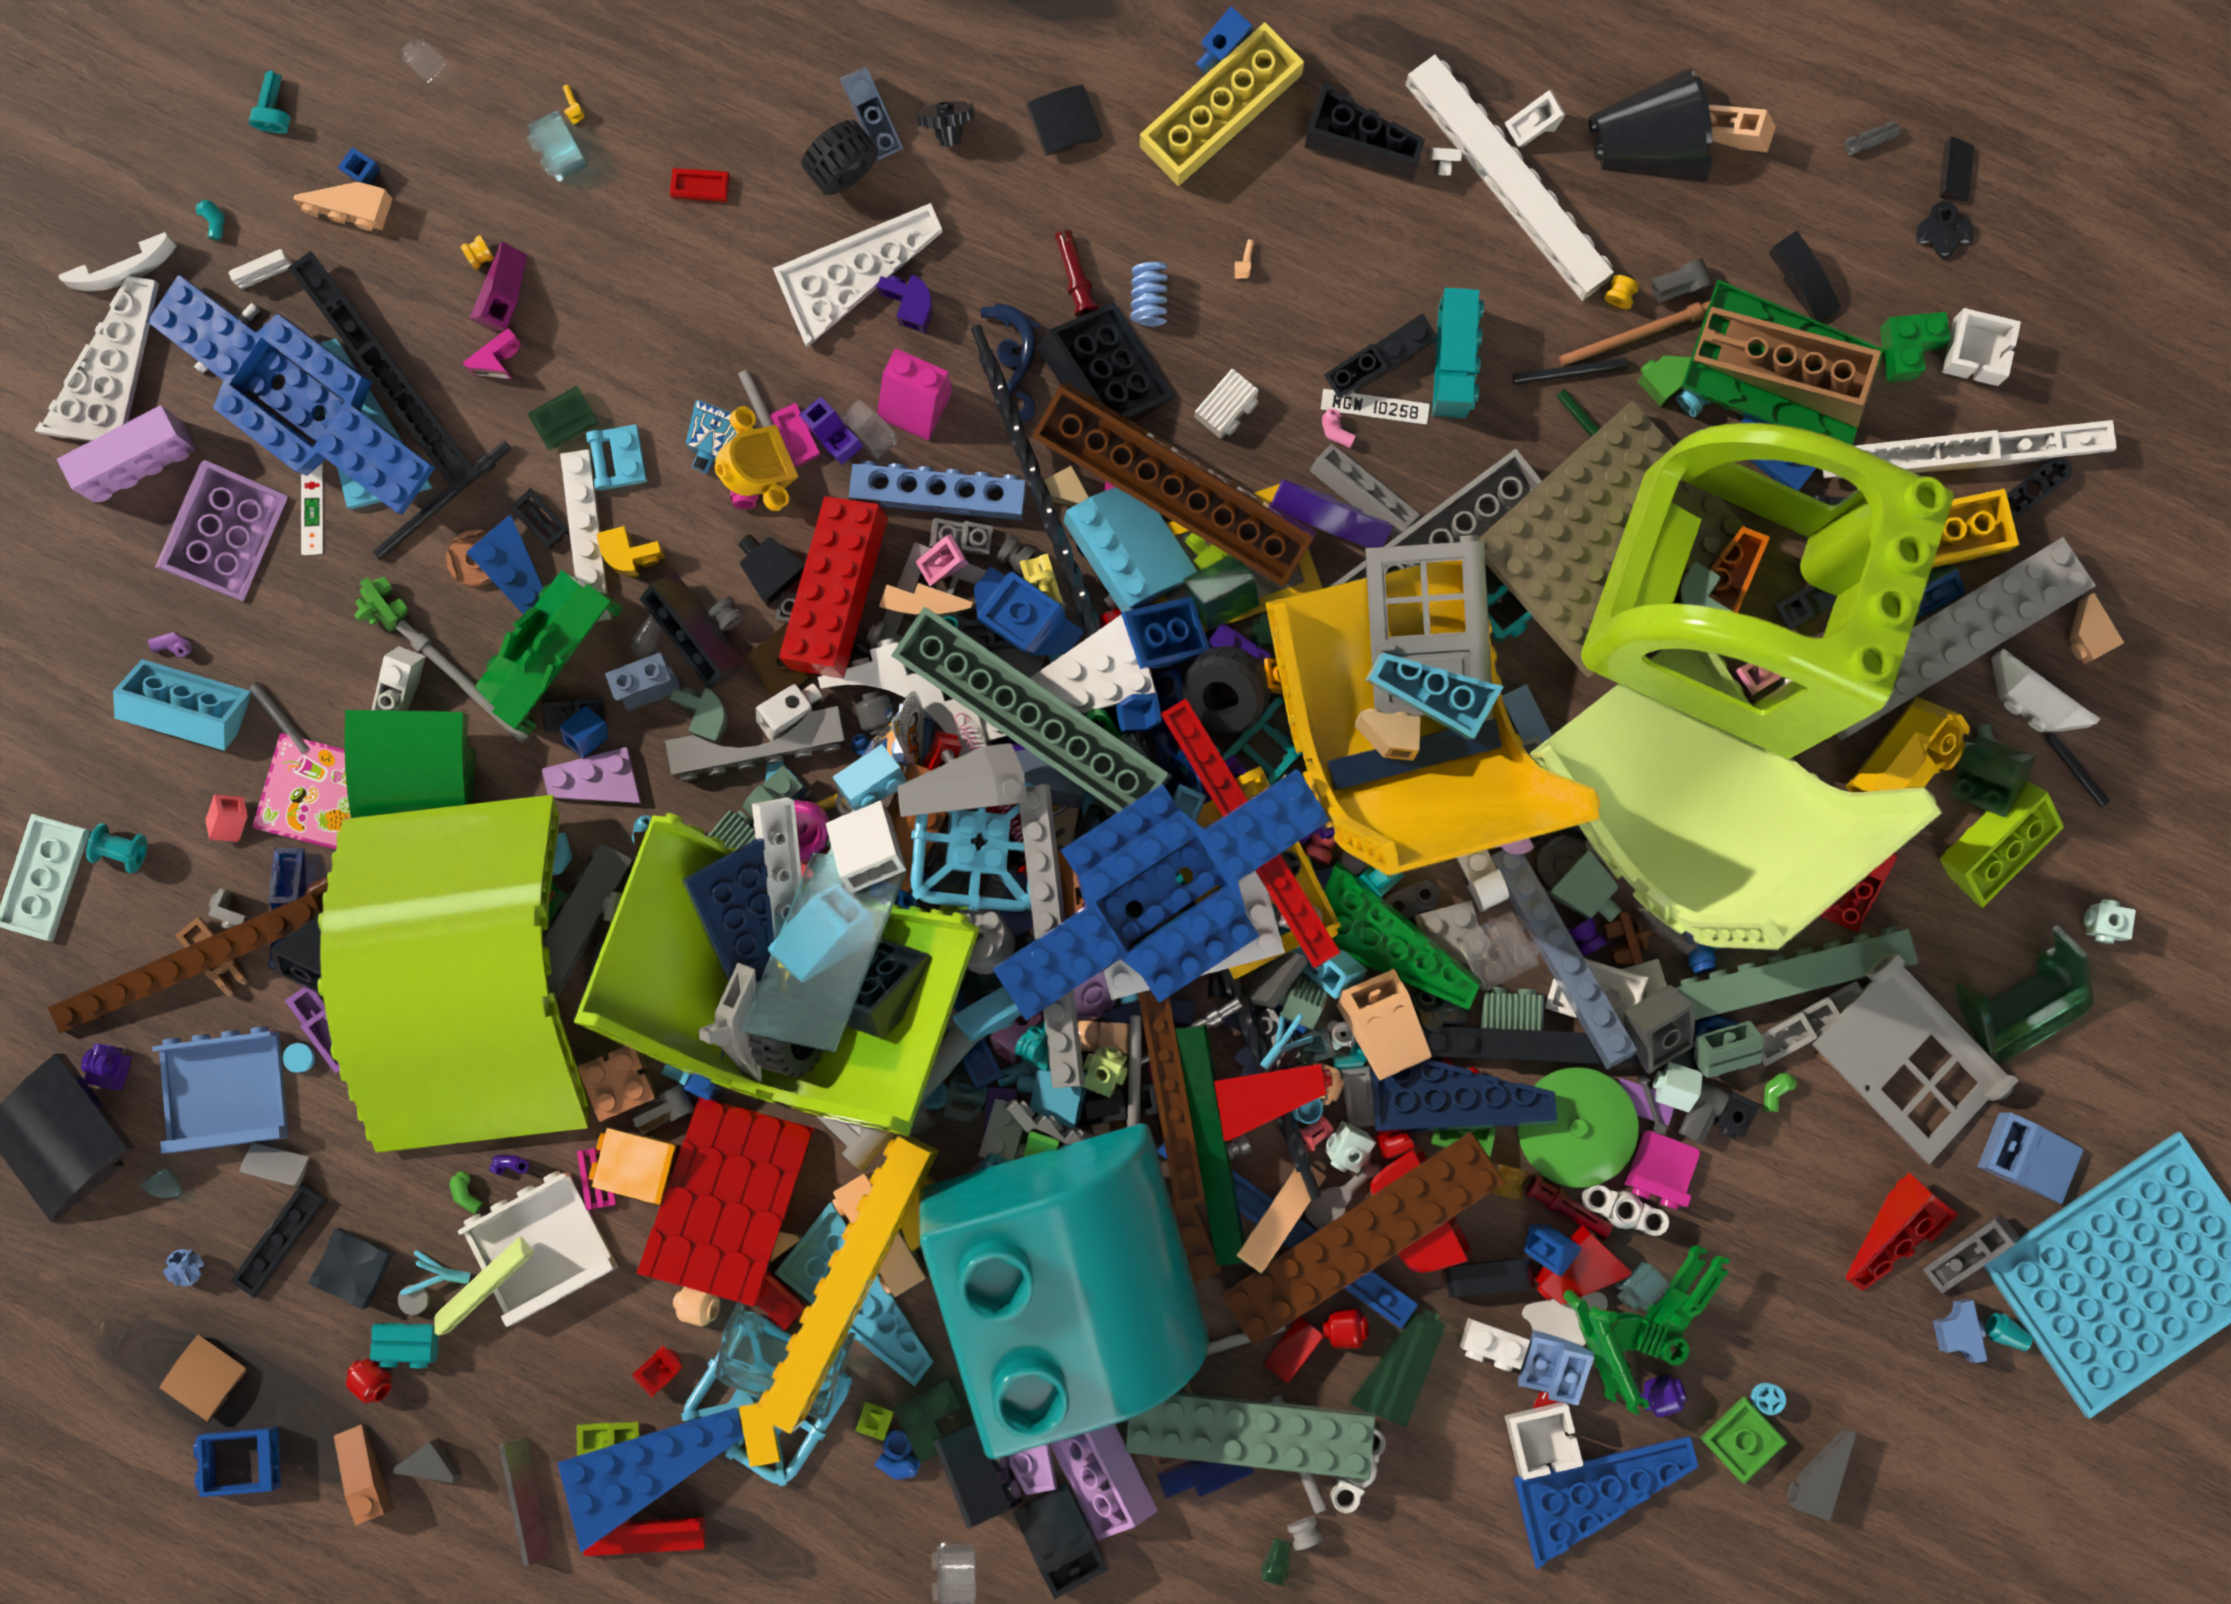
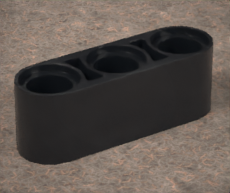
M1531 1257L1460 1264L1445 1268L1448 1297L1535 1288Z

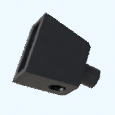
M749 534L739 542L738 546L747 555L739 564L767 607L781 596V592H786L801 579L805 564L773 538L768 537L760 544Z

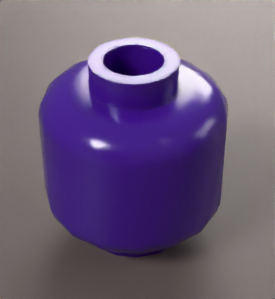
M1664 1374L1645 1381V1393L1640 1394L1649 1403V1408L1645 1409L1646 1412L1652 1410L1653 1414L1658 1418L1682 1411L1684 1409V1402L1688 1401L1681 1379H1675L1671 1374Z

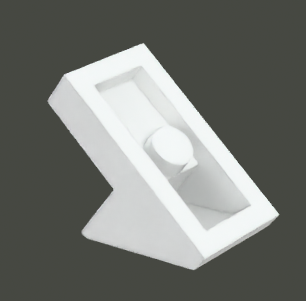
M1549 90L1506 121L1505 125L1517 147L1523 148L1543 132H1554L1566 114L1553 91Z

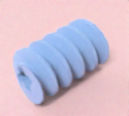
M1146 262L1132 268V276L1134 278L1131 280V286L1134 289L1131 291V297L1134 300L1131 302V308L1134 311L1131 313V320L1144 326H1160L1167 322V320L1159 318V315L1167 313L1166 308L1159 307V304L1167 302L1166 297L1159 296V293L1167 291L1165 285L1159 284V282L1167 280V275L1159 273V271L1167 269V264Z

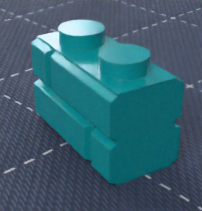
M373 1324L370 1359L371 1361H380V1367H398V1362H410V1368H428V1363L437 1361L439 1335L437 1336L435 1333V1324Z

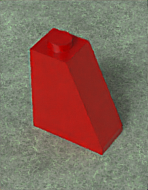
M1582 1225L1570 1238V1240L1582 1247L1581 1251L1564 1274L1558 1276L1543 1266L1534 1275V1279L1539 1284L1538 1292L1549 1302L1554 1298L1560 1305H1564L1567 1301L1563 1298V1295L1567 1290H1572L1580 1298L1629 1277L1632 1272Z

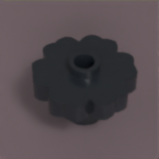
M944 101L926 106L925 109L917 111L919 126H925L927 129L934 128L935 138L939 140L940 146L957 145L962 142V124L968 123V120L975 119L974 104L967 103L966 101Z

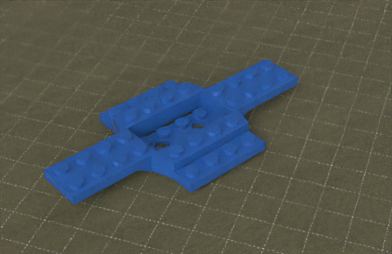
M1295 769L1221 819L1204 828L1178 809L1164 785L1161 784L1060 850L1077 876L1084 907L992 969L1025 1020H1028L1119 959L1142 976L1156 1000L1160 1003L1260 936L1245 914L1246 910L1238 881L1330 821L1298 769ZM1183 867L1189 868L1193 874L1191 882L1186 885H1181L1176 880V872ZM1215 886H1223L1222 888H1220L1219 890H1217L1216 892H1214L1213 894H1211L1210 896H1208L1192 908L1188 909L1187 911H1185L1184 913H1182L1181 915H1179L1178 917H1176L1175 919H1173L1172 921H1170L1169 923H1167L1166 925H1164L1163 927H1161L1160 929H1158L1157 931H1155L1154 933L1147 936L1146 938H1144L1143 940H1141L1140 942H1138L1137 944L1128 949L1130 942H1132L1133 940H1135L1151 928L1155 927L1156 925H1158L1159 923H1161L1162 921H1164L1165 919H1167L1168 917H1170L1171 915H1173L1174 913H1176L1192 901L1196 900L1197 898H1199ZM1132 900L1139 901L1142 905V913L1136 918L1129 917L1125 911L1127 903Z

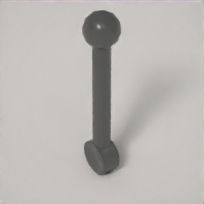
M1641 1074L1638 1077V1082L1640 1085H1643L1655 1122L1653 1130L1656 1134H1663L1666 1131V1126L1660 1122L1648 1085L1650 1078L1646 1074Z

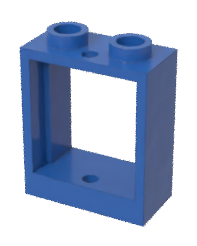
M278 1426L207 1432L197 1435V1441L194 1442L193 1453L195 1459H198L195 1487L199 1490V1497L267 1492L281 1488ZM257 1437L259 1482L217 1485L215 1441Z

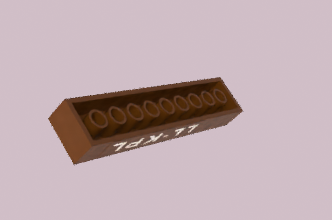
M1067 382L1059 386L1031 436L1283 587L1286 585L1317 532Z

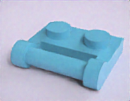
M636 424L602 431L593 430L586 433L587 443L591 445L596 479L594 480L595 490H608L648 482L639 429ZM610 441L616 474L614 477L607 476L602 442Z

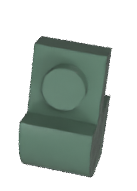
M1695 561L1682 582L1679 604L1710 607L1733 612L1710 598L1718 586L1721 576Z
M686 687L682 691L673 689L670 700L678 706L695 711L688 731L701 739L720 745L728 725V713L719 697L707 688L704 689L701 698H699L700 693Z
M782 766L762 786L759 784L743 803L742 808L753 818V803L781 798L793 799L804 787Z

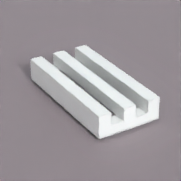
M279 249L232 269L228 273L231 280L243 290L289 270L288 267L292 265V262L282 249Z

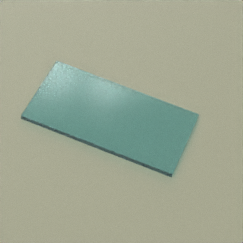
M813 852L740 1030L749 1034L836 1052L907 871L850 893L839 876L835 857Z

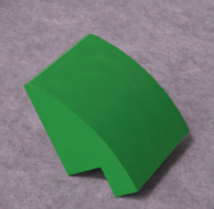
M345 710V774L351 818L473 804L476 749L467 745L469 715L464 712Z

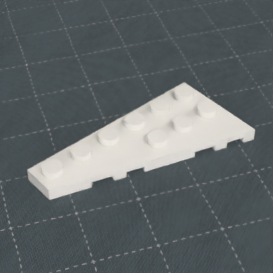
M931 203L773 268L806 348L877 289L881 276L886 278L892 276L942 233L941 225Z

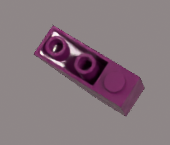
M504 242L500 243L469 320L493 332L506 330L517 304L527 254Z

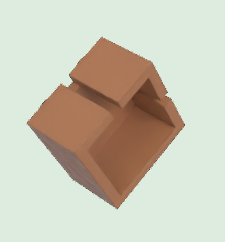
M622 1047L608 1053V1057L601 1056L577 1066L599 1122H608L659 1098V1093L651 1074L639 1075L638 1071L649 1069L643 1053L630 1047Z

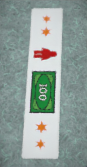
M323 463L308 476L301 474L302 555L323 554Z

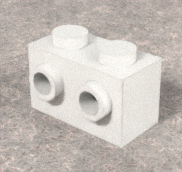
M1468 1318L1459 1347L1467 1350L1465 1356L1482 1362L1483 1358L1487 1357L1495 1360V1367L1511 1372L1513 1367L1521 1369L1530 1340Z

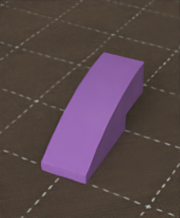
M303 987L286 999L285 1002L302 1023L300 1027L336 1074L340 1071L338 1061H334L331 1055L332 1040L326 1017L324 997Z

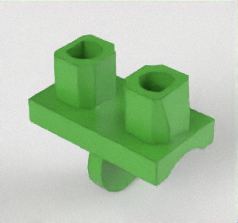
M368 577L361 580L362 588L360 589V594L363 598L355 601L359 607L354 615L358 622L368 620L372 626L380 620L388 633L396 630L397 622L408 614L406 605L400 598L387 605L383 598L392 593V587L385 577L373 580L372 582Z

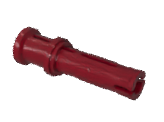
M1064 230L1066 242L1064 241L1062 231L1055 234L1054 237L1057 241L1069 280L1067 292L1073 298L1075 305L1074 315L1075 317H1081L1099 309V306L1092 297V283L1089 279L1085 278L1073 239V233L1071 230Z
M1540 1173L1535 1175L1526 1189V1197H1533L1546 1205V1209L1550 1212L1557 1210L1578 1225H1583L1603 1241L1609 1236L1614 1225L1566 1196L1565 1189L1562 1187L1556 1188L1543 1179V1175Z

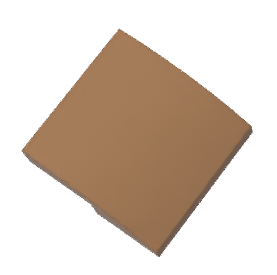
M198 1334L174 1364L159 1388L208 1423L228 1399L227 1395L244 1376L247 1369Z

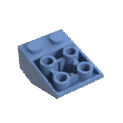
M2011 1112L1999 1113L1977 1168L2062 1204L2084 1149L2044 1127Z

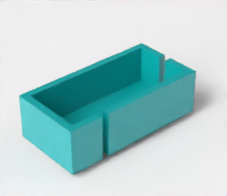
M1444 288L1438 305L1437 336L1439 339L1436 341L1432 416L1467 418L1469 411L1474 410L1475 402H1478L1479 384H1474V382H1476L1481 366V356H1476L1482 342V328L1477 327L1484 311V300H1479L1480 290Z

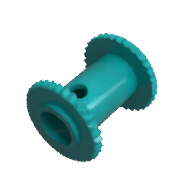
M101 823L97 825L88 839L86 847L88 861L96 863L102 856H105L109 859L124 862L127 873L132 874L138 871L144 862L148 842L146 836L138 834L134 839L129 840L109 835L107 824Z

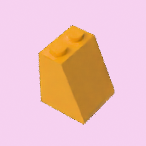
M607 1128L606 1133H600L596 1150L601 1151L598 1163L593 1162L589 1179L593 1180L592 1187L661 1205L672 1175L679 1144Z

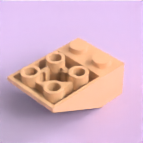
M1395 969L1342 991L1337 1007L1379 1081L1432 1057L1409 993Z

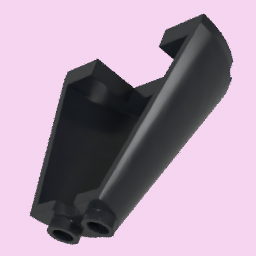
M1685 69L1589 116L1590 133H1595L1598 139V143H1594V156L1596 161L1600 160L1602 170L1697 181L1708 180L1712 165V155H1707L1710 143H1712L1711 118L1702 81L1699 76H1692L1695 75L1694 69Z

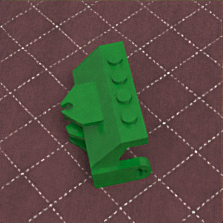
M564 570L560 571L551 585L548 584L541 590L538 596L539 601L536 605L529 608L523 616L513 623V626L516 628L512 632L507 631L499 654L494 655L486 665L487 671L475 685L476 689L495 707L492 710L493 714L513 729L529 734L532 733L538 724L527 716L604 611L607 610L618 617L624 609L621 604L603 591L589 584H586L584 587L578 582L577 578Z

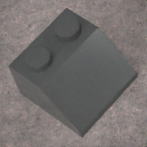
M1671 985L1653 993L1649 998L1637 1005L1631 1006L1624 1012V1028L1637 1049L1635 1053L1647 1073L1650 1074L1695 1046L1694 1003Z

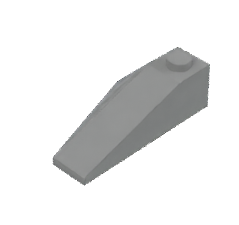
M1012 744L977 748L964 756L897 786L901 817L1027 802L1024 772Z

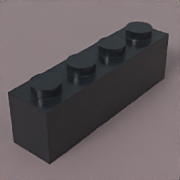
M677 573L652 582L639 600L708 689L732 679L745 664V661Z

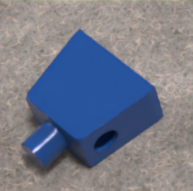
M1232 6L1201 42L1205 54L1195 65L1205 75L1254 32L1252 24Z

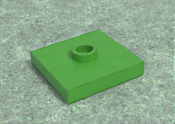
M1744 1396L1700 1437L1742 1484H1745L1787 1444L1786 1440Z

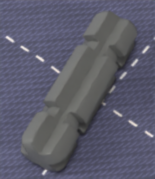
M1891 121L1884 124L1883 127L1879 126L1863 132L1858 137L1848 138L1844 142V148L1848 155L1856 154L1861 149L1866 150L1885 142L1884 140L1886 139L1889 141L1898 137L1900 128L1896 121Z

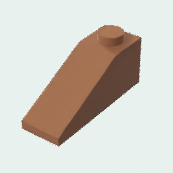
M364 1424L334 1435L344 1494L355 1526L393 1510L391 1499Z

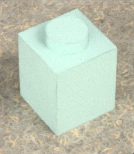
M1668 1062L1662 1072L1658 1071L1654 1078L1653 1088H1656L1655 1101L1690 1112L1701 1095L1703 1073Z

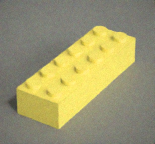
M1264 22L1140 134V148L1179 187L1302 76L1304 61Z

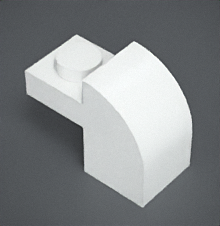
M1487 849L1456 857L1469 882L1467 888L1480 912L1509 898V891L1500 870L1496 868Z

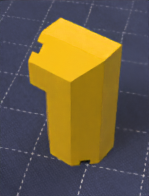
M1915 696L1846 785V788L1849 792L1924 788L1932 776L1940 772L1939 769L1951 770L1965 753L1967 743L1963 742L1964 734L1969 735V725L1961 714Z

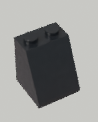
M318 916L274 944L271 948V953L278 975L319 994L318 979L322 977L320 956L321 930L318 925Z

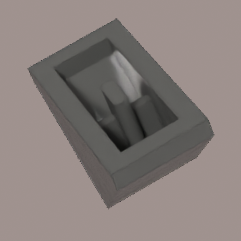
M438 1438L428 1442L394 1467L393 1471L394 1474L454 1483L460 1480L461 1472Z

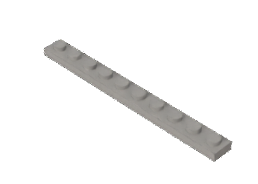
M1050 784L1025 787L1027 802L1019 803L1035 940L1066 920ZM1073 989L1043 1009L1052 1088L1085 1085Z

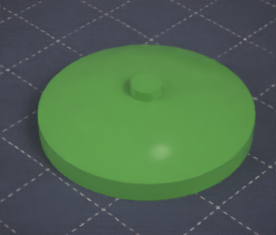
M1572 1067L1552 1072L1534 1085L1535 1087L1555 1092L1557 1124L1517 1126L1518 1138L1523 1153L1540 1174L1557 1184L1582 1188L1606 1182L1625 1167L1633 1155L1637 1144L1638 1118L1629 1095L1615 1080L1596 1070Z

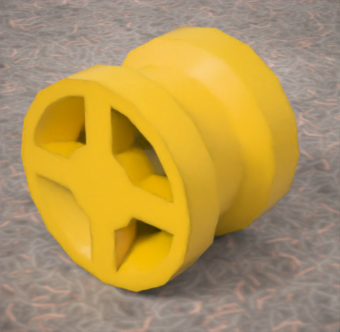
M481 235L475 237L474 242L470 244L465 243L460 246L475 271L481 268L482 263L494 260L492 252Z
M1614 275L1611 280L1612 288L1606 292L1604 299L1617 308L1630 309L1633 304L1632 296L1638 292L1640 286L1635 280L1627 276Z

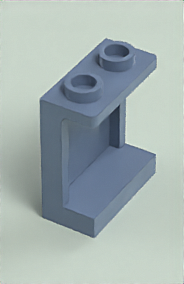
M661 652L605 673L614 699L617 701L623 700L628 712L671 696L673 689L682 691L673 664Z

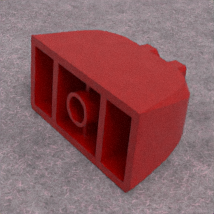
M1420 1144L1389 1164L1373 1178L1370 1187L1372 1195L1427 1160ZM1454 1216L1397 1254L1409 1269L1423 1273L1466 1262L1473 1252Z

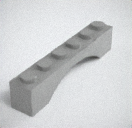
M836 706L808 712L802 721L788 733L758 746L742 748L725 747L707 742L695 735L665 740L671 775L676 779L680 778L681 782L697 779V774L709 772V776L725 774L728 768L737 767L738 770H747L754 768L755 763L766 761V764L769 765L783 762V757L795 755V759L807 758L812 756L813 751L823 750L824 753L837 752L841 750V746L847 745L841 710Z

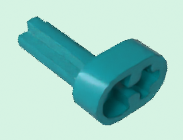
M268 70V73L265 72L257 107L251 109L248 121L249 125L257 130L279 134L288 132L291 117L287 113L275 109L282 81L281 74H275L274 71Z

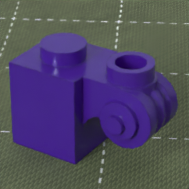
M94 1043L93 1049H89L81 1060V1069L83 1072H86L84 1080L87 1084L110 1090H123L133 1056L123 1054L124 1048Z

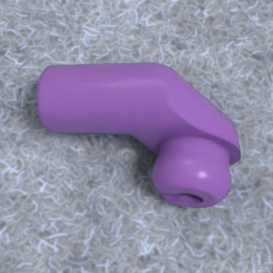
M175 632L148 639L149 648L153 653L169 649L176 657L184 658L192 650L190 642Z

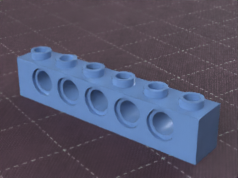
M861 461L860 464H852L849 499L879 504L880 507L1023 521L1027 487L1025 480H1021V477L1016 475H1004L1003 478H996L987 472H975V475H965L963 471L957 469H947L946 473L935 472L934 468L919 466L917 470L906 469V466L902 464L892 463L889 464V467L878 466L873 461ZM878 479H887L889 483L886 488L881 490L874 488V483ZM908 481H913L917 483V488L913 492H905L902 490L903 485ZM936 484H943L946 486V490L941 495H934L931 493L932 487ZM964 487H972L975 490L974 494L969 498H963L959 495ZM997 489L1004 493L1003 497L997 501L988 498V494L992 490Z

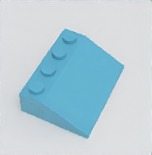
M1117 487L1091 496L1066 510L1063 520L1064 525L1121 612L1128 611L1130 608L1138 609L1145 607L1199 575L1159 512Z

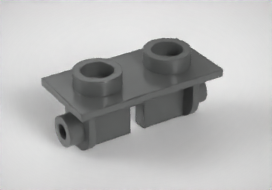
M1271 1007L1255 1017L1257 1027L1264 1038L1268 1051L1275 1045L1280 1019L1275 1009ZM1284 1027L1283 1036H1284V1034H1285L1286 1031H1287V1029H1286L1285 1027ZM1290 1037L1286 1044L1294 1042L1293 1039ZM1298 1048L1284 1052L1274 1065L1276 1070H1282L1288 1065L1290 1068L1300 1063L1298 1058L1302 1056Z

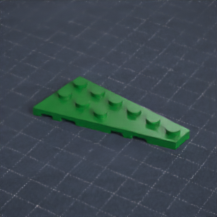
M1337 861L1324 891L1341 925L1337 928L1339 934L1332 937L1337 948L1347 952L1357 962L1382 973L1395 969L1401 981L1469 1010L1481 980Z

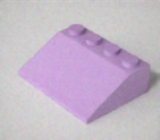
M201 461L155 568L243 602L288 496L209 461Z

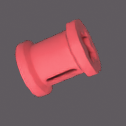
M1321 1115L1317 1122L1309 1124L1304 1129L1299 1128L1309 1153L1315 1150L1317 1144L1334 1133L1333 1127L1323 1115Z

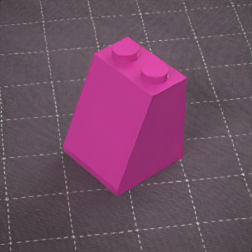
M895 348L882 375L877 419L929 441L953 392L948 371Z

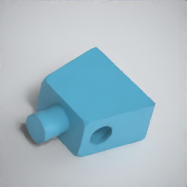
M1039 1068L1036 1076L1020 1074L1017 1090L1032 1094L1030 1109L1033 1112L1042 1113L1047 1118L1052 1115L1058 1123L1073 1129L1080 1121L1087 1088L1082 1087L1083 1085L1052 1088L1050 1070L1044 1071ZM1083 1070V1072H1084V1080H1085L1087 1071Z

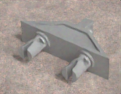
M737 963L715 1011V1023L699 1028V1038L701 1041L708 1042V1044L716 1043V1045L721 1046L744 1076L761 1083V1067L755 1063L756 1059L752 1058L751 1055L752 1047H750L749 1040L752 1035L750 1031L754 1026L756 1015L758 1016L757 1001L776 997L778 993L770 989L778 985L773 978L756 983L755 969Z

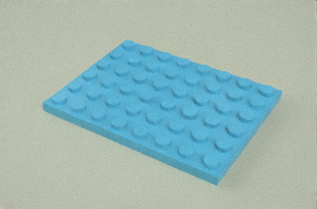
M2175 1132L2022 1235L2015 1245L1983 1266L2028 1334L2033 1337V1341L2086 1418L2090 1419L2231 1323V1204L2181 1132Z

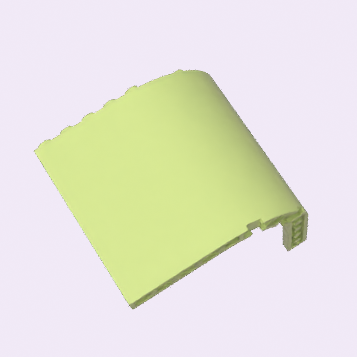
M1662 649L1649 659L1753 706L1743 694V688L1740 683L1733 679L1728 672L1724 659L1716 653L1690 649ZM1621 684L1613 687L1530 753L1535 763L1543 769L1589 786L1598 793L1601 802L1600 809H1598L1600 819L1579 824L1578 826L1615 877L1619 879L1623 876L1636 890L1633 896L1667 926L1679 934L1687 931L1694 935L1695 942L1711 947L1779 949L1941 814L1936 805L1935 797L1925 788L1870 792H1848L1837 789L1821 781L1814 773H1809L1793 758L1787 759Z

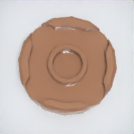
M478 529L465 531L454 538L450 548L447 550V568L451 575L463 585L476 588L485 587L493 582L466 553L488 534L485 531Z

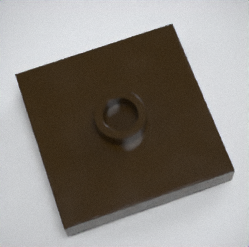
M788 622L742 658L772 696L793 684L801 688L817 675L790 670L779 659Z

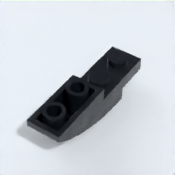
M1422 313L1376 344L1371 343L1325 373L1324 376L1337 397L1342 399L1415 357L1416 353L1439 338Z

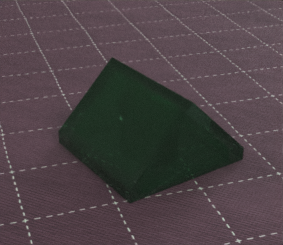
M1231 555L1183 578L1208 631L1260 605L1255 577L1241 561Z

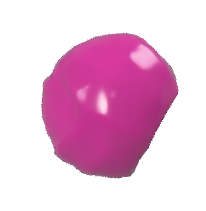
M794 800L800 862H804L814 858L827 847L826 843L829 839L826 823L830 822L826 812L819 805L808 801Z

